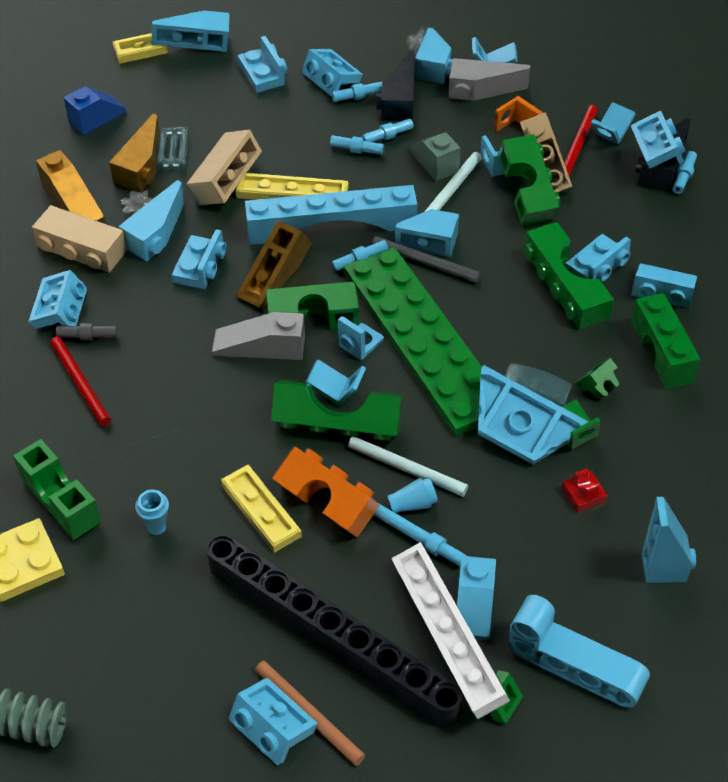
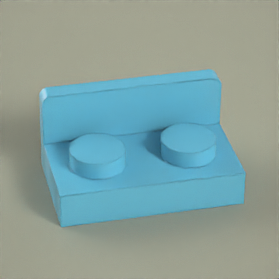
M266 36L260 37V49L237 55L238 64L256 93L285 85L286 63L283 58H279L275 45L273 43L270 44Z
M309 49L302 68V73L331 97L332 92L338 91L341 85L346 86L350 83H360L363 75L332 49Z
M661 111L630 125L649 168L655 167L675 156L680 165L685 163L681 155L686 152L680 137L673 138V135L677 134L676 128L671 118L665 120Z
M216 229L211 239L190 236L171 274L172 283L206 289L209 280L214 279L219 259H223L226 253L227 246L226 242H223L222 230Z
M601 234L567 261L565 268L578 277L600 279L603 282L610 276L613 270L618 266H623L628 261L631 254L629 251L631 239L625 237L616 243L604 234Z
M640 263L635 275L631 295L642 298L664 293L671 305L689 308L697 276Z
M71 270L42 278L28 322L35 329L55 323H60L62 326H76L87 292L86 286Z
M268 678L238 693L229 715V721L276 765L284 762L289 748L312 735L318 724Z

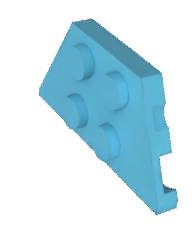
M483 365L481 368L477 434L532 465L568 444L570 432L588 422L489 367Z

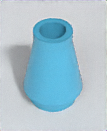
M420 477L397 492L387 495L394 513L432 508V504L438 503L430 478L422 480Z
M158 490L144 491L140 494L135 504L137 514L146 525L147 531L150 534L159 535L166 530V518L169 507L167 497Z

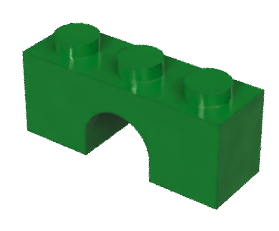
M535 134L503 140L498 156L505 177L521 176L528 180L531 185L530 187L519 189L514 200L521 225L526 226L554 220L561 206L560 197L553 190L551 184L552 174L550 169L545 166L543 147L540 143H537Z
M355 281L266 289L268 314L272 312L303 313L304 317L310 314H319L328 320L329 330H338V319L342 316L357 326L359 325V306Z
M661 293L636 299L631 324L642 344L653 342L656 353L654 368L665 389L694 383L701 359L665 294Z
M42 439L37 440L13 455L20 479L73 541L101 523L96 500L77 479L73 482L68 480L62 470L59 458Z

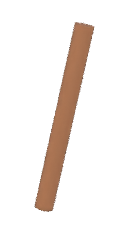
M261 661L256 666L255 672L263 679L268 678L312 717L318 723L316 729L355 766L363 761L365 754L266 661Z

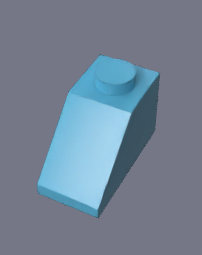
M428 27L415 57L414 79L444 84L448 74L450 75L452 67L451 47L433 28Z
M430 209L401 221L395 227V243L427 254L450 258L458 236L459 214Z
M462 556L457 607L474 638L489 641L496 559Z

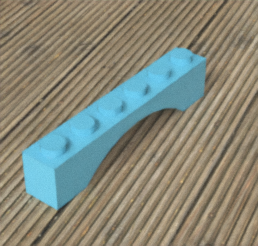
M407 185L245 201L249 245L265 244L278 220L298 230L322 222L351 220L376 225L387 231H395L397 223L417 215L418 204L414 186Z

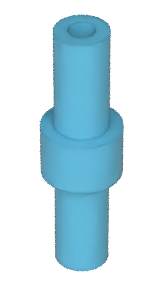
M382 81L367 85L362 83L351 85V88L332 92L333 102L352 98L355 101L364 99L366 95L382 92Z
M410 118L395 124L390 122L381 125L378 130L363 134L362 138L368 142H376L382 139L387 141L395 138L396 134L413 129V122Z
M332 135L330 139V146L350 149L352 153L362 154V152L383 155L384 144L364 141V138L353 136L351 139Z
M688 151L684 159L685 163L679 164L675 173L676 181L672 188L676 194L683 193L686 183L692 178L694 173L693 166L697 158V154L694 151Z
M385 240L365 248L360 246L353 249L351 254L332 261V265L337 272L342 270L344 265L369 259V256L389 250Z

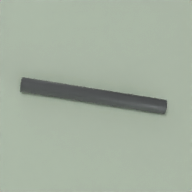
M375 236L372 244L385 240L388 248L395 247L403 258L475 283L479 281L481 272L378 236Z

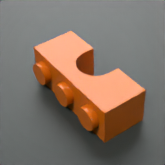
M294 446L272 479L305 503H308L313 494L318 490L329 488L331 490V499L322 513L358 538L380 506L372 498L374 492L359 481L355 486L346 481L349 475L335 465H332L330 469L322 465L321 462L324 459L311 449L307 448L304 453Z

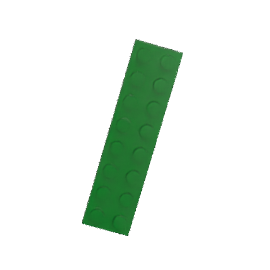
M393 247L382 253L369 256V259L344 265L345 277L349 282L355 281L356 293L455 437L478 428L482 366L397 249Z

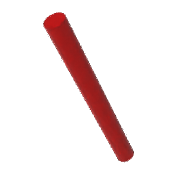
M595 105L588 107L564 161L569 177L592 126L591 121L595 119L598 108Z
M58 336L52 338L50 341L52 348L96 420L102 427L109 425L111 418L64 342Z

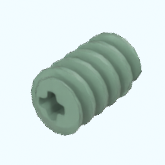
M5 688L0 695V736L6 737L10 735L13 739L20 740L24 738L25 742L34 743L37 741L41 746L47 747L51 744L53 748L57 747L66 725V703L60 701L53 711L52 699L46 698L41 707H38L39 697L32 695L27 704H25V693L20 691L12 701L11 689Z

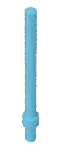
M379 504L380 506L374 513L375 517L417 542H421L425 550L436 557L441 555L461 567V557L467 556L466 554L447 544V540L437 533L430 534Z

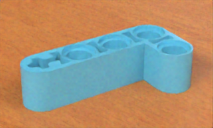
M528 595L510 625L509 649L518 657L620 706L635 707L650 677L649 670L643 664L554 623L555 609L553 605L541 596Z

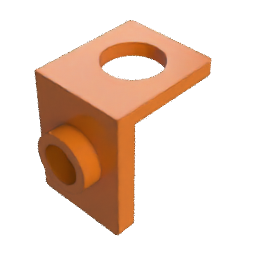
M517 96L496 109L494 130L498 132L513 121L520 123L543 112ZM510 109L507 118L501 121L503 114Z

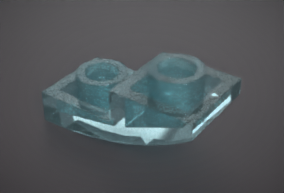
M510 364L505 373V377L561 407L565 405L572 386L571 383L553 374L523 365Z

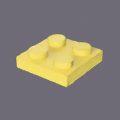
M40 518L0 534V602L65 575Z

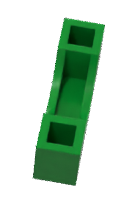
M558 222L527 231L525 245H523L524 256L535 266L539 278L547 283L553 298L561 303L567 318L573 320L579 330L609 320L611 318L614 298L600 279L581 278L572 274L564 267L563 264L568 261L571 240Z
M280 380L274 385L271 421L279 422V426L283 428L296 429L298 424L309 425L310 430L314 432L326 433L329 432V428L341 429V434L346 436H360V432L373 433L372 438L391 440L392 436H397L400 432L404 395L373 391L360 408L351 412H335L326 408L318 401L311 384Z

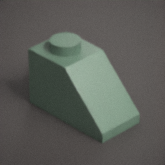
M446 132L408 146V151L436 182L456 174L459 170L461 148Z

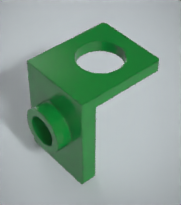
M577 400L562 407L588 421L586 424L570 432L568 446L571 450L599 435L600 419L597 417L590 420Z

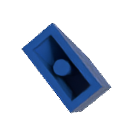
M87 86L63 97L69 123L83 135L126 113V108L114 97Z

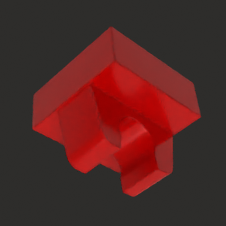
M587 468L575 472L572 478L563 481L562 490L577 513L606 503L607 493L593 472Z

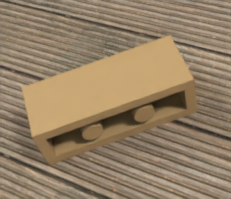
M251 130L224 133L187 182V186L199 205L225 203L261 154L262 150Z
M52 205L48 207L32 226L38 248L108 273L111 272L127 251L123 230Z

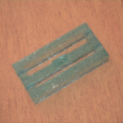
M161 127L157 157L158 170H163L164 166H168V170H174V166H179V170H185L189 136L188 127ZM172 134L169 158H165L167 135ZM178 134H181L179 158H175Z

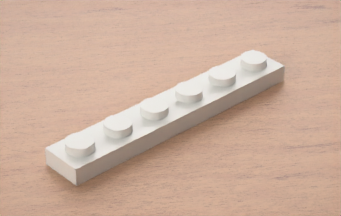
M420 542L391 558L476 718L479 719L509 702L508 696L422 543Z

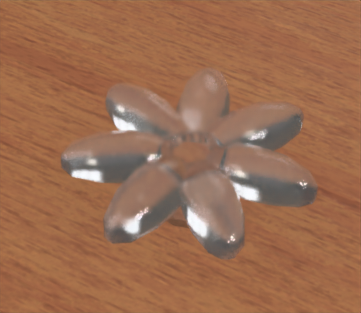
M423 27L420 28L418 34L415 33L414 36L410 34L406 40V44L409 45L408 49L415 50V55L417 47H420L421 40L425 36Z
M131 191L130 198L120 200L122 204L126 205L122 211L124 213L133 211L135 214L154 198H147L148 191L142 193Z

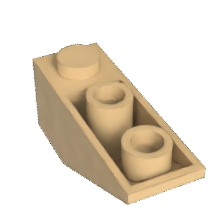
M546 112L521 121L520 124L524 135L535 134L537 143H540L543 147V161L546 168H549L551 171V184L554 192L559 193L573 188Z

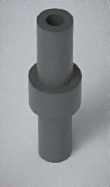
M80 323V326H57L56 337L80 338L81 341H93L94 338H117L118 328L117 326H94L93 323Z

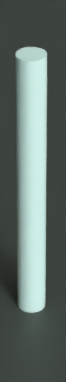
M478 152L471 154L424 212L430 209L440 211L482 159Z
M352 436L349 441L348 448L418 478L421 477L423 480L430 478L432 484L462 497L467 492L468 485L357 437Z

